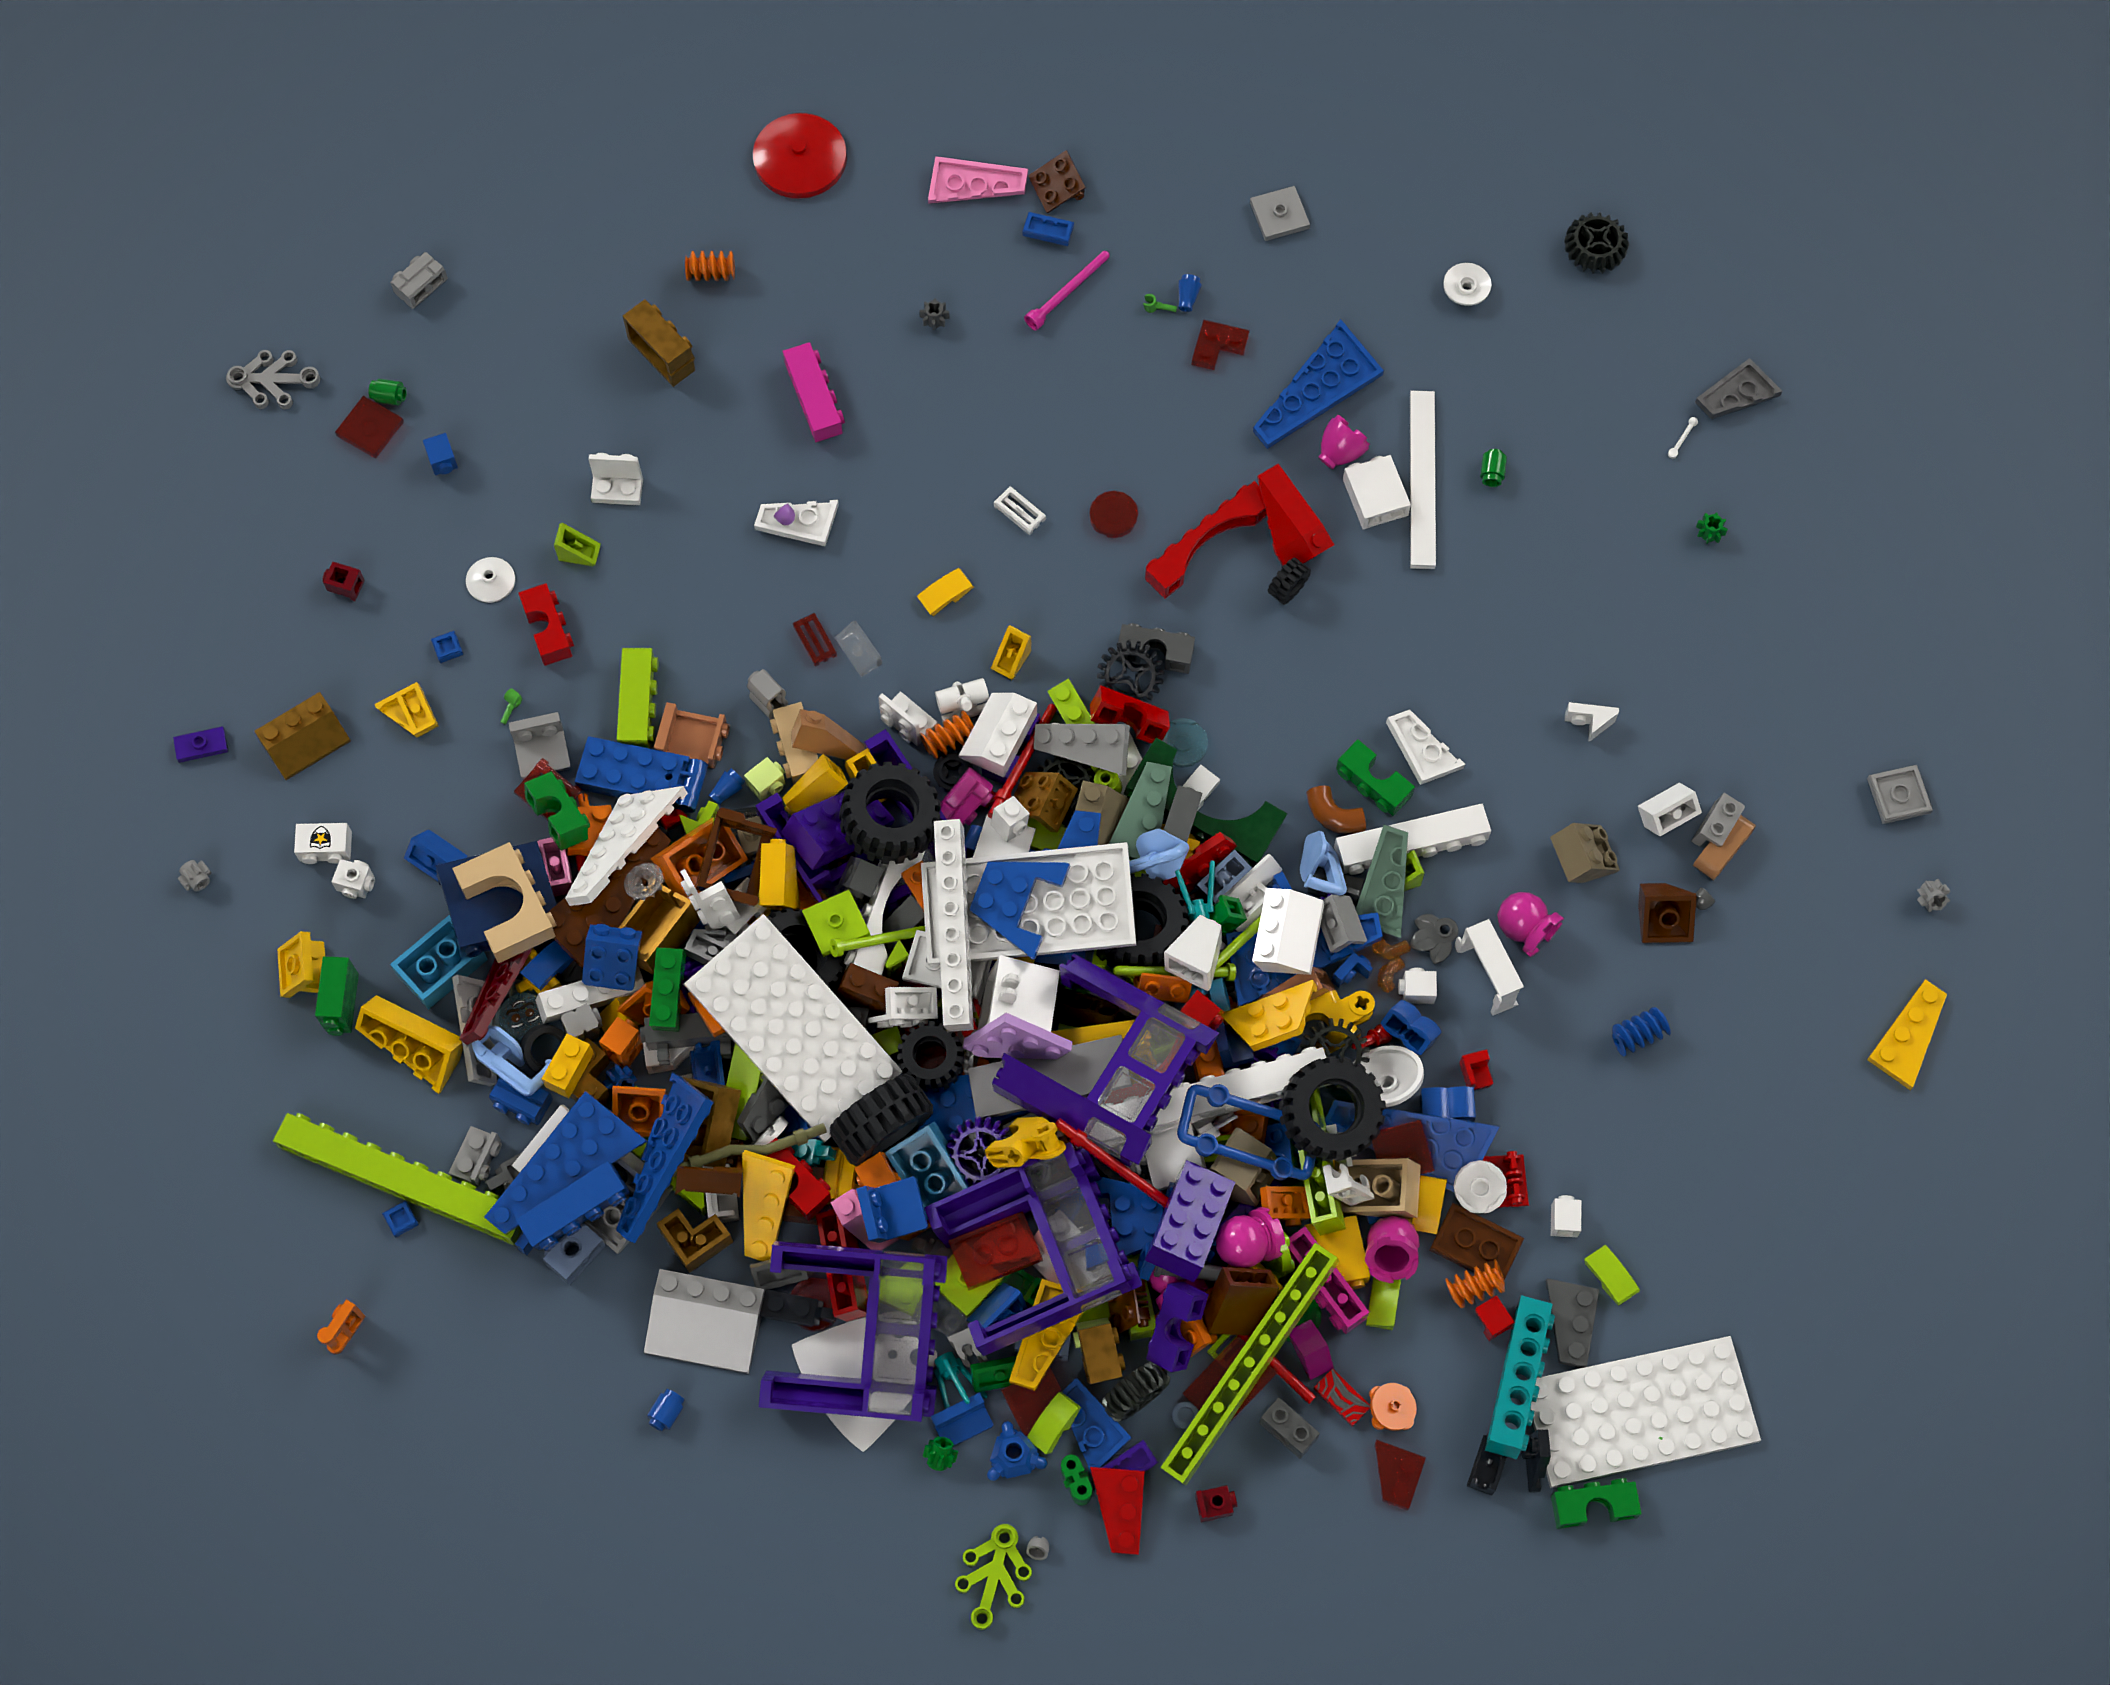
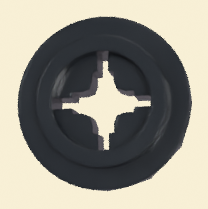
M948 753L936 761L933 768L934 779L939 787L949 792L968 768L973 769V766L970 762L959 758V753ZM959 768V770H958V776H959V778H958V777L956 778L955 776H951V777H949V778L947 779V777L949 776V771H948V769H951V770L954 771V770H956V769Z

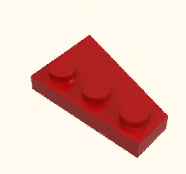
M1219 832L1196 847L1193 855L1184 860L1180 872L1188 892H1191L1194 886L1209 874L1211 860L1215 861L1216 866L1237 847L1231 838ZM1177 877L1163 881V884L1166 886L1171 884L1176 888L1175 894H1181L1183 897Z

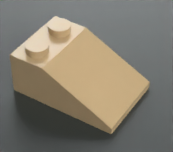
M1408 1158L1352 1160L1353 1166L1347 1167L1349 1175L1360 1184H1362L1360 1175L1366 1176L1370 1192L1374 1194V1199L1352 1206L1341 1201L1343 1214L1374 1217L1393 1215L1402 1218H1418L1421 1165ZM1335 1160V1170L1341 1173L1340 1163Z

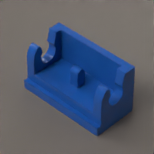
M720 1040L712 1041L710 1046L702 1047L701 1042L695 1044L693 1051H690L692 1078L725 1085Z

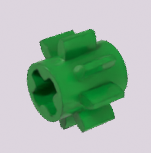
M1717 512L1712 515L1705 513L1702 520L1697 522L1696 527L1701 529L1697 537H1702L1707 544L1712 541L1719 543L1721 536H1725L1728 530L1723 527L1726 519L1718 516Z
M936 1437L934 1440L930 1439L929 1444L925 1445L923 1457L928 1458L927 1464L931 1469L944 1471L947 1467L951 1468L952 1464L956 1462L958 1451L953 1449L954 1444L950 1439Z

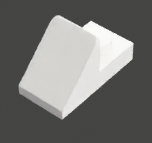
M1569 702L1565 712V721L1571 722L1574 725L1590 724L1588 738L1590 742L1615 723L1619 708Z

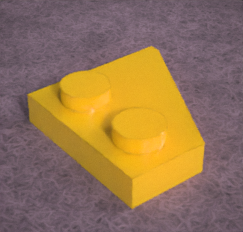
M418 682L375 704L379 711L416 738L439 727Z

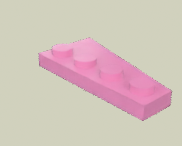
M935 156L928 204L1024 195L1028 169Z

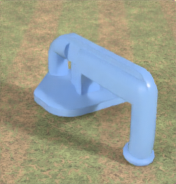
M1155 829L1141 834L1136 841L1140 858L1129 861L1130 874L1145 869L1151 879H1155L1156 876L1164 880L1176 877L1175 871L1181 869L1189 851L1188 843L1162 829Z
M1317 831L1307 835L1300 864L1301 878L1305 882L1304 887L1333 895H1344L1347 887L1338 854L1326 841L1324 832ZM1318 866L1325 869L1328 881L1313 877Z
M488 1026V1032L485 1037L480 1041L477 1040L472 1043L476 1058L522 1095L530 1096L544 1084L541 1078L552 1060L547 1059L543 1069L535 1077L529 1079L506 1061V1059H509L518 1067H522L525 1064L520 1045L500 1027ZM488 1038L495 1045L491 1050L483 1045Z

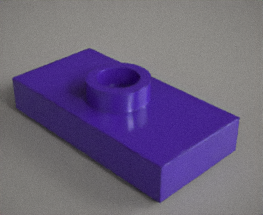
M223 726L173 737L178 763L228 752Z
M1142 1440L1102 1468L1141 1470L1146 1472L1159 1462L1145 1441Z

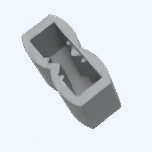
M764 669L755 671L750 675L747 688L750 690V699L770 720L774 719L773 709L788 706V701L785 699L786 691Z

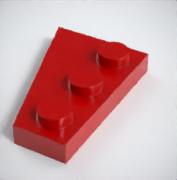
M1090 1467L1111 1552L1139 1555L1145 1471Z

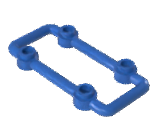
M1196 1084L1188 1088L1177 1129L1178 1138L1182 1143L1195 1147L1196 1152L1203 1157H1208L1215 1153L1269 1170L1271 1175L1277 1180H1285L1288 1177L1306 1180L1311 1177L1316 1158L1313 1159L1306 1155L1302 1170L1293 1167L1292 1162L1285 1157H1279L1273 1161L1219 1144L1212 1134L1205 1133L1200 1137L1188 1134L1197 1095L1206 1097L1208 1103L1213 1107H1222L1224 1104H1228L1278 1121L1283 1116L1282 1110L1231 1095L1229 1090L1221 1084H1216L1211 1088ZM1314 1121V1123L1321 1129L1320 1125Z

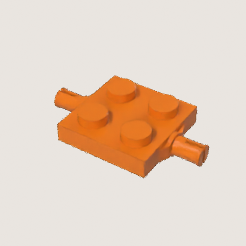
M581 793L577 796L580 806L578 810L581 814H585L589 820L588 840L567 848V856H588L612 812L611 805L590 806L588 794L584 793L583 798Z

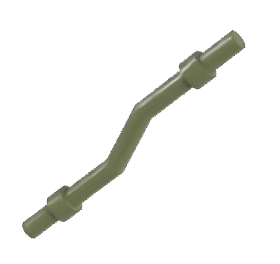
M821 1123L806 1130L803 1128L795 1130L792 1135L766 1145H727L701 1156L696 1154L688 1157V1161L682 1162L679 1166L703 1168L704 1165L725 1157L742 1155L744 1150L767 1156L796 1144L797 1146L806 1144L809 1139L825 1134L827 1130L824 1123ZM677 1169L672 1178L677 1176Z

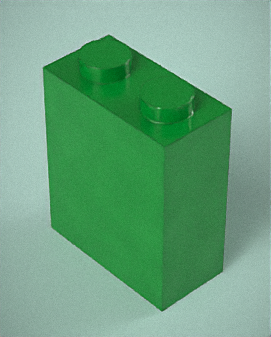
M323 956L315 1017L330 1035L340 1036L343 1035V1032H352L359 973L349 957Z

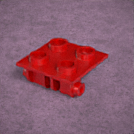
M1508 1151L1507 1155L1485 1156L1482 1161L1491 1162L1497 1166L1506 1178V1197L1498 1208L1529 1206L1524 1155H1517V1151Z

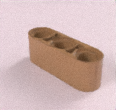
M1740 815L1723 845L1718 847L1710 842L1698 856L1693 866L1714 881L1751 835L1756 825L1743 815Z

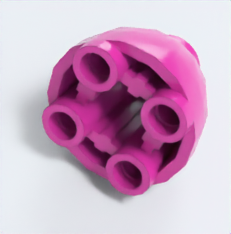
M1340 415L1332 418L1326 426L1322 437L1321 454L1318 456L1331 469H1334L1335 466L1357 460L1365 454L1370 445L1366 441L1367 437L1357 429L1353 432L1347 426L1349 423Z

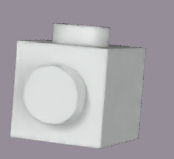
M1012 796L994 808L990 825L1008 842L1027 829L1030 813Z
M1411 968L1409 971H1405L1403 979H1399L1398 982L1399 995H1403V1000L1409 1003L1434 1004L1437 997L1436 971H1425L1423 968Z

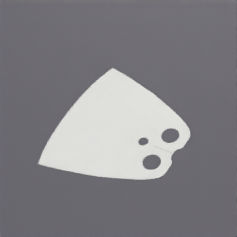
M902 1311L879 1314V1318L882 1321H903L905 1323L917 1324L913 1316ZM866 1317L843 1323L792 1344L794 1356L801 1373L861 1379ZM878 1334L874 1378L881 1381L915 1384L916 1364L911 1362L910 1353L913 1349L918 1348L919 1338L911 1335L898 1338L893 1334ZM891 1349L896 1350L898 1353L894 1359L888 1356V1352ZM936 1350L934 1356L929 1355L928 1366H933V1368L935 1366L934 1360L937 1358ZM875 1392L871 1396L869 1412L901 1414L913 1397L905 1394ZM826 1413L839 1431L862 1452L869 1448L895 1421V1419Z

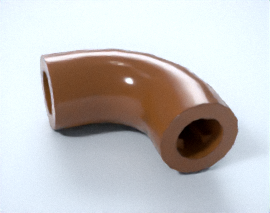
M1316 786L1306 792L1313 816L1324 828L1338 834H1355L1366 831V820L1362 807L1353 809L1338 807L1333 800L1331 787Z

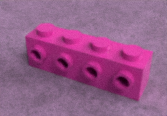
M810 342L783 350L785 366L815 443L843 434L842 424L845 423L842 411L836 410L834 405L837 403V399L833 389L828 390L827 384L829 379L826 370H821L819 367L821 358L818 350H813Z
M1303 1227L1289 1237L1290 1246L1288 1248L1296 1269L1314 1243H1317L1306 1227ZM1335 1268L1314 1299L1320 1308H1326L1330 1313L1329 1319L1338 1331L1342 1329L1347 1334L1367 1319L1369 1311L1338 1269Z

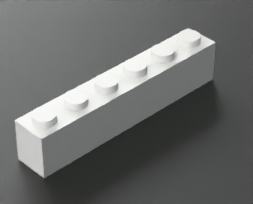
M1483 803L1389 825L1408 832L1407 853L1415 851L1417 857L1423 856L1424 858L1432 857L1439 851H1457L1462 846L1469 844L1472 846L1482 845L1489 839L1491 833ZM1383 827L1336 838L1334 849L1338 854L1343 874L1356 875L1362 873L1364 869L1370 868Z

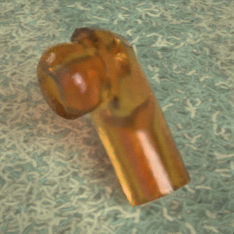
M1382 938V940L1372 944L1374 954L1387 960H1393L1411 951L1406 940L1392 946Z
M1400 957L1393 959L1379 969L1377 983L1385 993L1391 992L1395 988L1393 983L1394 974L1405 968V964Z

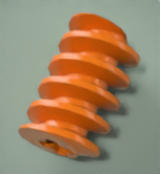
M691 251L689 258L685 256L686 281H690L693 274L696 281L701 280L702 274L705 281H709L712 275L715 281H719L721 274L724 281H728L730 275H732L734 280L735 260L733 252L729 251L728 257L725 258L723 251H720L718 258H715L714 252L710 251L709 257L706 258L704 251H701L699 258H696L695 252Z
M963 710L961 711V718L958 715H953L952 722L948 719L943 721V727L940 724H935V732L931 728H927L925 731L926 736L920 733V739L927 752L937 760L939 759V750L944 755H947V746H950L955 751L956 741L964 746V737H969L974 726L968 714Z
M1494 1259V1268H1491L1487 1262L1484 1263V1272H1481L1477 1266L1474 1267V1276L1467 1270L1464 1271L1463 1280L1455 1274V1283L1453 1284L1448 1278H1445L1452 1299L1461 1309L1465 1307V1299L1471 1305L1474 1304L1475 1295L1479 1300H1485V1291L1490 1297L1495 1296V1287L1500 1293L1505 1292V1280L1496 1259Z

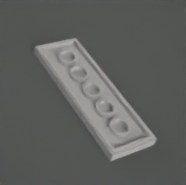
M1122 1035L1072 1045L1071 1051L1058 1059H1015L1079 1095L1088 1097L1123 1041ZM1002 1061L968 1068L976 1117L981 1116L982 1120L987 1117L993 1118L1026 1110L993 1090L992 1081L994 1077L999 1079L996 1077V1074L1001 1067L1003 1068ZM1124 1067L1110 1092L1132 1087L1128 1068Z

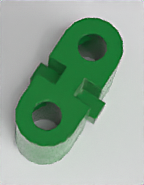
M1067 1455L1061 1461V1474L1064 1479V1486L1066 1489L1068 1488L1074 1503L1081 1506L1086 1505L1092 1498L1090 1477L1088 1472H1085L1077 1456ZM1071 1464L1074 1465L1075 1468L1068 1469L1067 1466ZM1078 1490H1085L1086 1493L1081 1495L1078 1493Z

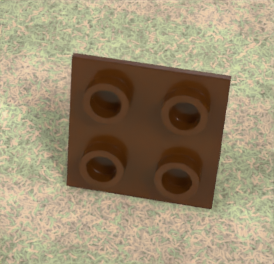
M1067 150L1028 175L1046 213H1049L1070 198H1075L1076 200L1084 198V189L1086 187Z
M1141 1279L1142 1286L1122 1294L1120 1290H1116L1105 1295L1109 1306V1322L1111 1323V1328H1117L1118 1335L1136 1325L1139 1328L1149 1326L1148 1321L1151 1320L1149 1307H1143L1148 1305V1301H1137V1299L1147 1297V1293H1144L1146 1292L1144 1279Z

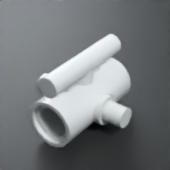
M983 678L963 684L955 682L952 687L935 692L938 708L942 715V722L945 719L952 722L953 715H958L961 718V711L963 710L970 718L981 714L986 705L983 702L989 699L988 690Z

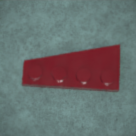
M532 948L500 963L495 958L459 1038L460 1041L469 1045L485 1037L489 1024L531 953Z

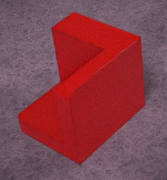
M1487 1049L1462 1055L1459 1062L1466 1087H1474V1091L1493 1085L1488 1068L1490 1057Z
M1497 1295L1475 1309L1476 1314L1485 1326L1483 1333L1488 1341L1509 1330L1514 1324V1320Z

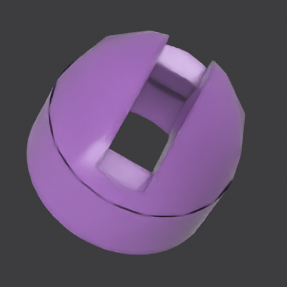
M785 504L774 514V518L782 525H789L795 519V512L789 504Z

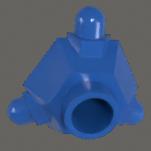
M1004 1422L1001 1427L1002 1433H1000V1436H997L990 1457L992 1468L987 1472L988 1479L995 1481L1000 1476L1002 1478L1005 1476L1008 1479L1029 1474L1035 1468H1046L1047 1460L1039 1456V1453H1037L1038 1448L1022 1431L1014 1429L1011 1422Z

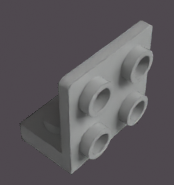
M558 712L509 722V729L514 740L522 779L571 768L563 725Z

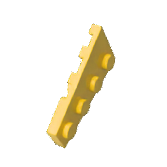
M1925 979L1867 1059L1910 1091L1915 1084L1947 994Z
M744 1150L742 1153L744 1256L766 1261L771 1259L772 1244L778 1239L795 1165Z
M1042 1279L1033 1306L1062 1294L1061 1285ZM1077 1290L1080 1295L1087 1294V1292ZM1089 1303L1082 1305L1083 1312L1085 1311ZM1083 1312L1022 1339L1009 1383L1036 1390Z

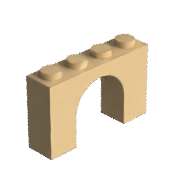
M510 842L452 868L467 900L499 886L514 888L523 895L522 907L512 919L484 931L487 942L498 963L556 937L553 927L557 926L551 912L545 913L542 907L546 905L540 891H534L532 887L535 884L530 870L524 871L521 865L525 863L519 849L514 850Z

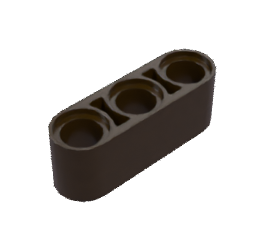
M1057 987L1053 1021L1076 1028L1115 1023L1119 1021V1007L1098 997Z

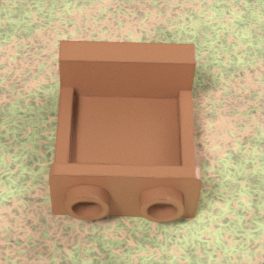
M666 702L654 750L689 756L690 759H699L706 762L708 768L715 769L716 762L722 759L723 746L721 744L723 738L728 737L730 724L727 723L724 714H720L719 718L680 711L677 709L676 704Z

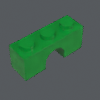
M1357 739L1338 759L1336 770H1338L1337 772L1345 781L1350 780L1356 785L1357 790L1363 796H1369L1374 800L1376 806L1382 812H1388L1394 816L1413 796L1415 786L1397 771L1387 779L1380 780L1373 777L1369 770L1375 764L1377 755Z
M551 771L524 783L525 799L537 816L546 812L557 813L548 817L550 836L561 851L588 840L589 820L585 814L579 812L575 799L572 796H568L561 779L557 780Z
M656 947L649 1026L652 1030L679 1032L681 1017L680 988L681 982L684 980L686 953L683 949Z
M1627 1478L1612 1480L1611 1485L1601 1486L1600 1482H1591L1584 1484V1488L1574 1489L1573 1485L1558 1487V1492H1554L1551 1496L1557 1529L1584 1526L1588 1521L1586 1507L1591 1502L1601 1503L1607 1508L1610 1522L1637 1519L1642 1514L1636 1482H1627Z

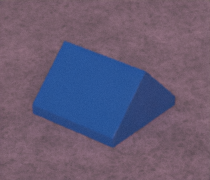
M1002 1283L966 1321L971 1323L978 1320L986 1328L1028 1309V1306L1018 1289Z

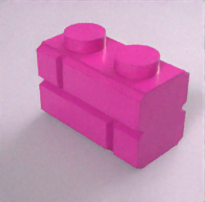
M969 767L940 802V810L946 819H960L963 825L967 824L969 826L978 815L975 810L980 804L985 807L993 797V794L990 793L993 785Z

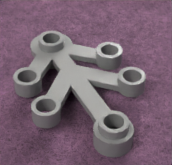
M262 350L245 367L234 366L229 369L226 375L228 385L233 389H243L253 399V403L258 409L266 408L269 400L266 394L258 392L251 383H261L277 399L281 409H289L293 405L291 396L288 393H284L276 384H303L306 388H315L320 383V375L314 367H305L301 370L300 374L278 373L286 366L292 367L296 365L297 357L291 350L283 352L281 357L274 363L271 352ZM269 356L267 360H262L263 357ZM287 357H293L292 360L286 361ZM261 366H269L262 373H254ZM259 399H264L262 403H257ZM283 399H288L286 403H281Z

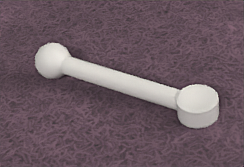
M1696 417L1689 419V425L1677 444L1669 450V458L1675 459L1677 457L1678 449L1691 429L1698 424Z

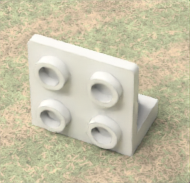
M606 453L590 454L588 460L593 474L592 503L640 505L643 476L638 457L630 454H622L620 456L608 455Z
M901 691L892 700L883 693L878 697L881 720L888 727L894 726L900 731L899 735L906 742L910 743L912 741L918 746L922 742L920 733L926 736L925 731L927 728L934 730L937 721Z
M936 987L885 988L886 1015L868 1018V1023H877V1028H892L893 1026L911 1028L912 1026H919L918 1023L924 1022V1025H928V1020L938 1019Z

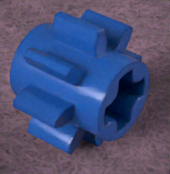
M616 1064L615 1067L606 1071V1080L602 1083L612 1096L613 1086L634 1087L633 1082H636L637 1078L629 1066L626 1065L622 1069Z

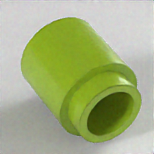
M1103 769L1096 772L1094 783L1108 786L1121 794L1123 787L1117 773Z

